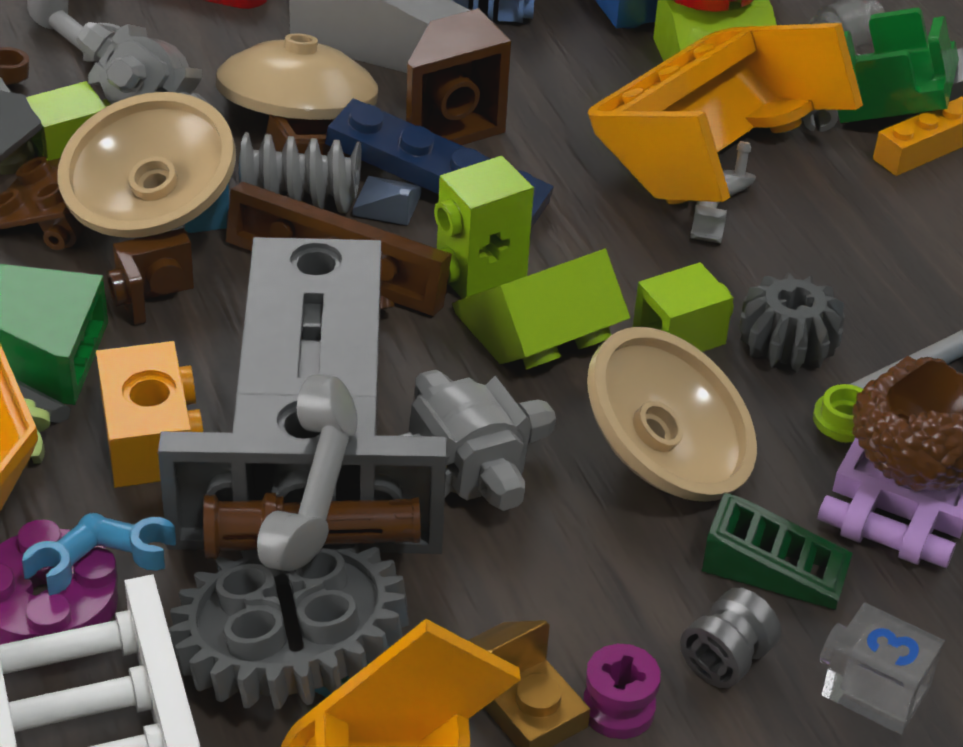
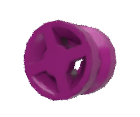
M617 643L599 649L588 661L586 671L587 687L584 691L583 701L590 708L589 725L597 733L609 738L628 739L639 736L648 730L655 717L656 695L659 691L661 670L656 659L646 650L630 644Z

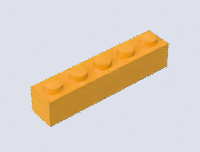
M963 96L950 101L947 109L927 111L879 131L873 160L893 175L898 176L962 148Z

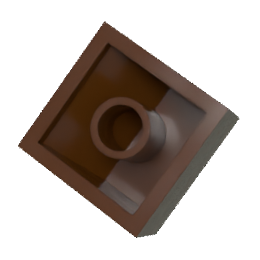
M479 8L430 21L407 62L406 121L416 126L424 127L432 133L459 145H465L506 132L511 40Z

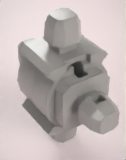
M88 22L77 36L80 48L93 60L99 61L95 63L88 74V84L101 85L105 97L112 104L132 96L153 92H175L190 95L202 80V69L190 68L186 57L176 46L163 40L147 37V31L144 27L127 24L118 28L115 33L102 24ZM192 93V94H191V96H194V97H196V98H199V99H201V100L207 102V101H206L203 97H201L198 93Z
M438 370L420 373L415 380V401L411 406L409 431L398 436L446 437L445 497L450 492L457 493L465 500L483 496L489 504L502 511L518 507L523 502L525 493V480L521 474L524 470L527 446L529 443L548 437L554 431L556 422L554 410L546 401L542 400L516 403L496 375L486 385H483L470 377L452 381L447 375Z

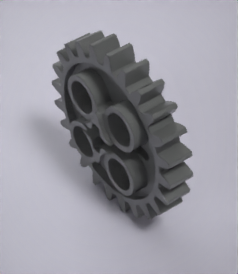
M341 544L339 547L323 545L320 552L308 564L300 569L289 572L267 568L261 563L257 551L245 550L241 551L242 559L237 561L223 557L215 559L218 570L216 574L208 572H197L194 574L197 588L180 590L181 606L171 608L170 610L173 626L169 627V632L182 675H192L195 689L198 691L213 686L217 701L223 702L239 691L244 708H250L262 695L271 696L274 709H281L288 695L298 693L301 700L306 705L313 704L315 689L325 687L333 693L342 686L341 679L346 676L352 678L367 666V662L371 663L386 651L388 646H392L403 637L402 627L409 626L403 576H397L393 560L381 562L380 552L377 547L360 552L359 544ZM281 584L290 586L303 642V649L299 652H292L289 649L276 587Z

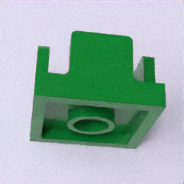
M920 8L873 14L868 24L875 52L863 55H855L850 31H844L863 106L857 110H837L840 123L948 108L959 57L956 42L950 41L945 16L933 18L927 38L923 13Z

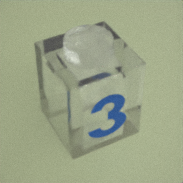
M864 602L848 627L840 623L833 627L823 646L820 662L829 667L822 696L902 735L931 687L945 640Z

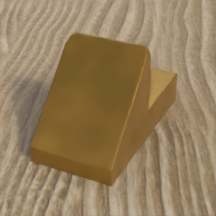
M545 620L502 622L468 640L520 669L521 680L484 707L516 747H553L588 728L590 708L546 660L550 626Z

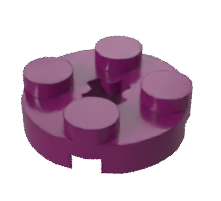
M34 520L23 525L17 536L11 537L0 544V644L111 621L117 610L118 574L116 559L113 553L103 546L94 547L72 566V580L65 590L54 595H49L48 590L41 592L37 596L32 595L34 588L47 584L46 574L54 567H43L35 575L25 579L22 564L24 553L36 543L43 541L57 542L70 530L60 529L55 522L50 520Z

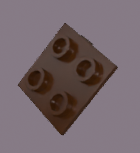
M37 157L26 162L16 171L17 179L6 191L0 193V229L38 222L44 232V242L50 248L62 250L63 248L72 247L77 242L87 226L83 225L73 216L60 193L58 185L60 158L47 160L46 157Z

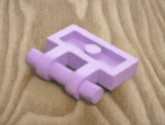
M855 438L836 473L832 490L853 500L850 504L826 495L821 504L817 520L840 528V536L860 543L864 537L899 551L898 558L918 565L922 559L947 569L956 543L933 535L932 532L935 529L960 539L963 533V482L958 487L941 491H914L907 486H898L894 479L885 478L883 472L874 467V463L866 458L865 449L859 446L858 439ZM876 508L911 520L909 525L874 513Z

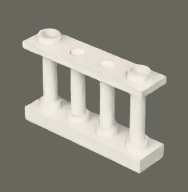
M154 574L124 580L128 610L116 612V620L0 644V747H17L14 732L135 706L137 713L151 710L154 724L143 726L144 734L89 747H200ZM119 649L122 650L123 656L137 654L139 666L129 668V676L8 702L3 674Z

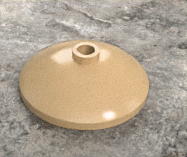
M288 34L285 36V40H271L254 45L228 58L219 66L216 73V87L218 91L231 102L257 112L286 118L308 120L335 119L353 98L375 106L378 97V85L365 68L343 52L320 44L317 38L307 34Z
M175 92L140 94L107 106L94 114L77 129L66 144L59 161V190L73 216L83 225L94 231L124 238L161 234L190 222L219 198L234 171L236 146L227 121L209 103L191 95Z
M631 327L620 330L611 335L596 350L590 361L587 378L592 411L606 442L631 471L661 491L683 499L703 502L722 499L724 492L732 494L746 482L754 469L757 456V441L753 422L735 386L709 357L695 346L673 334L648 327Z

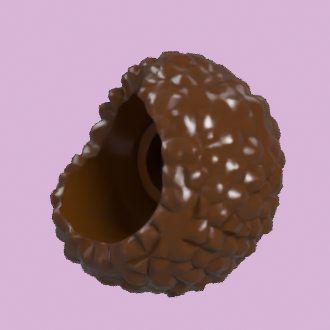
M921 357L915 362L906 361L901 367L893 366L876 380L868 382L862 392L857 394V401L853 406L852 412L854 415L852 433L858 439L859 446L865 449L866 458L874 463L876 469L883 472L885 478L894 479L898 486H907L914 491H941L958 487L963 482V373L956 372L943 359Z

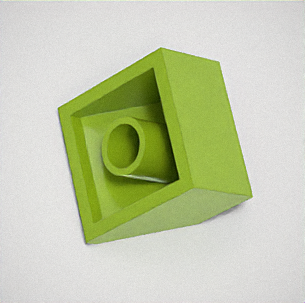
M606 248L452 303L458 318L499 364L522 359L526 369L560 358L561 355L557 346L571 340H575L577 349L605 341L612 335L609 326L630 319Z

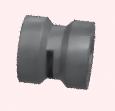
M731 588L713 603L710 616L698 618L682 633L680 638L681 652L687 664L705 682L718 688H730L749 672L752 659H759L765 656L778 643L781 637L780 622L774 610L755 592L745 588Z

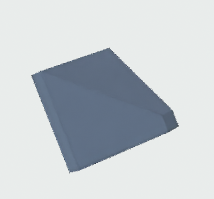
M368 176L353 207V215L408 225L421 197L423 187L412 183Z

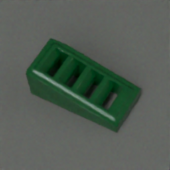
M724 492L708 534L702 571L836 610L853 553L746 499ZM786 556L799 560L797 567L786 562ZM813 564L826 568L823 580L810 574Z

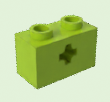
M502 155L439 176V202L434 207L435 220L438 225L437 249L452 254L447 284L462 299L526 277L528 273L534 187Z

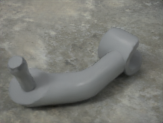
M740 141L737 145L738 153L735 170L723 171L730 197L750 187L756 179L755 175L746 172L748 155L751 152V143ZM697 201L690 235L691 239L721 244L727 210L717 209L720 202Z

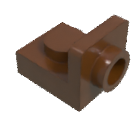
M184 228L113 244L115 269L108 270L106 273L108 288L114 305L116 307L125 306L133 325L146 323L144 300L194 288L191 241Z

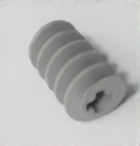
M245 132L240 146L239 181L240 183L246 182L283 196L288 194L289 198L306 203L310 194L313 206L324 210L327 209L333 196L337 211L341 214H346L357 197L362 156L361 143L356 142L351 156L344 157L340 140H334L326 156L321 155L317 138H311L305 153L302 154L298 152L294 136H288L282 152H278L275 150L272 135L265 134L259 150H254L249 133Z

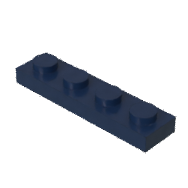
M354 98L328 126L325 144L331 147L334 140H340L343 152L348 155L352 154L356 142H360L362 161L436 194H439L440 175L491 159L482 155L477 150L466 148L434 134L424 127L411 124L380 110L374 105L366 104ZM517 170L534 187L532 229L549 204L554 186L533 177L525 171Z

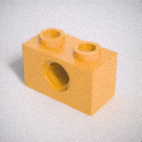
M174 341L96 350L114 488L160 482L158 447L161 431L203 432L200 409L187 410V405L196 404L191 365L179 367Z

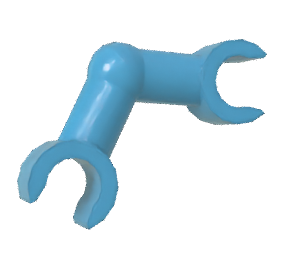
M98 513L86 514L79 520L77 526L57 542H39L26 550L22 559L24 577L29 579L41 568L52 566L54 568L46 574L49 595L58 594L71 583L73 576L72 566L96 546L130 552L134 562L146 570L165 569L163 548L148 544L160 542L166 545H176L175 525L162 517H149L142 519L136 524L105 518Z

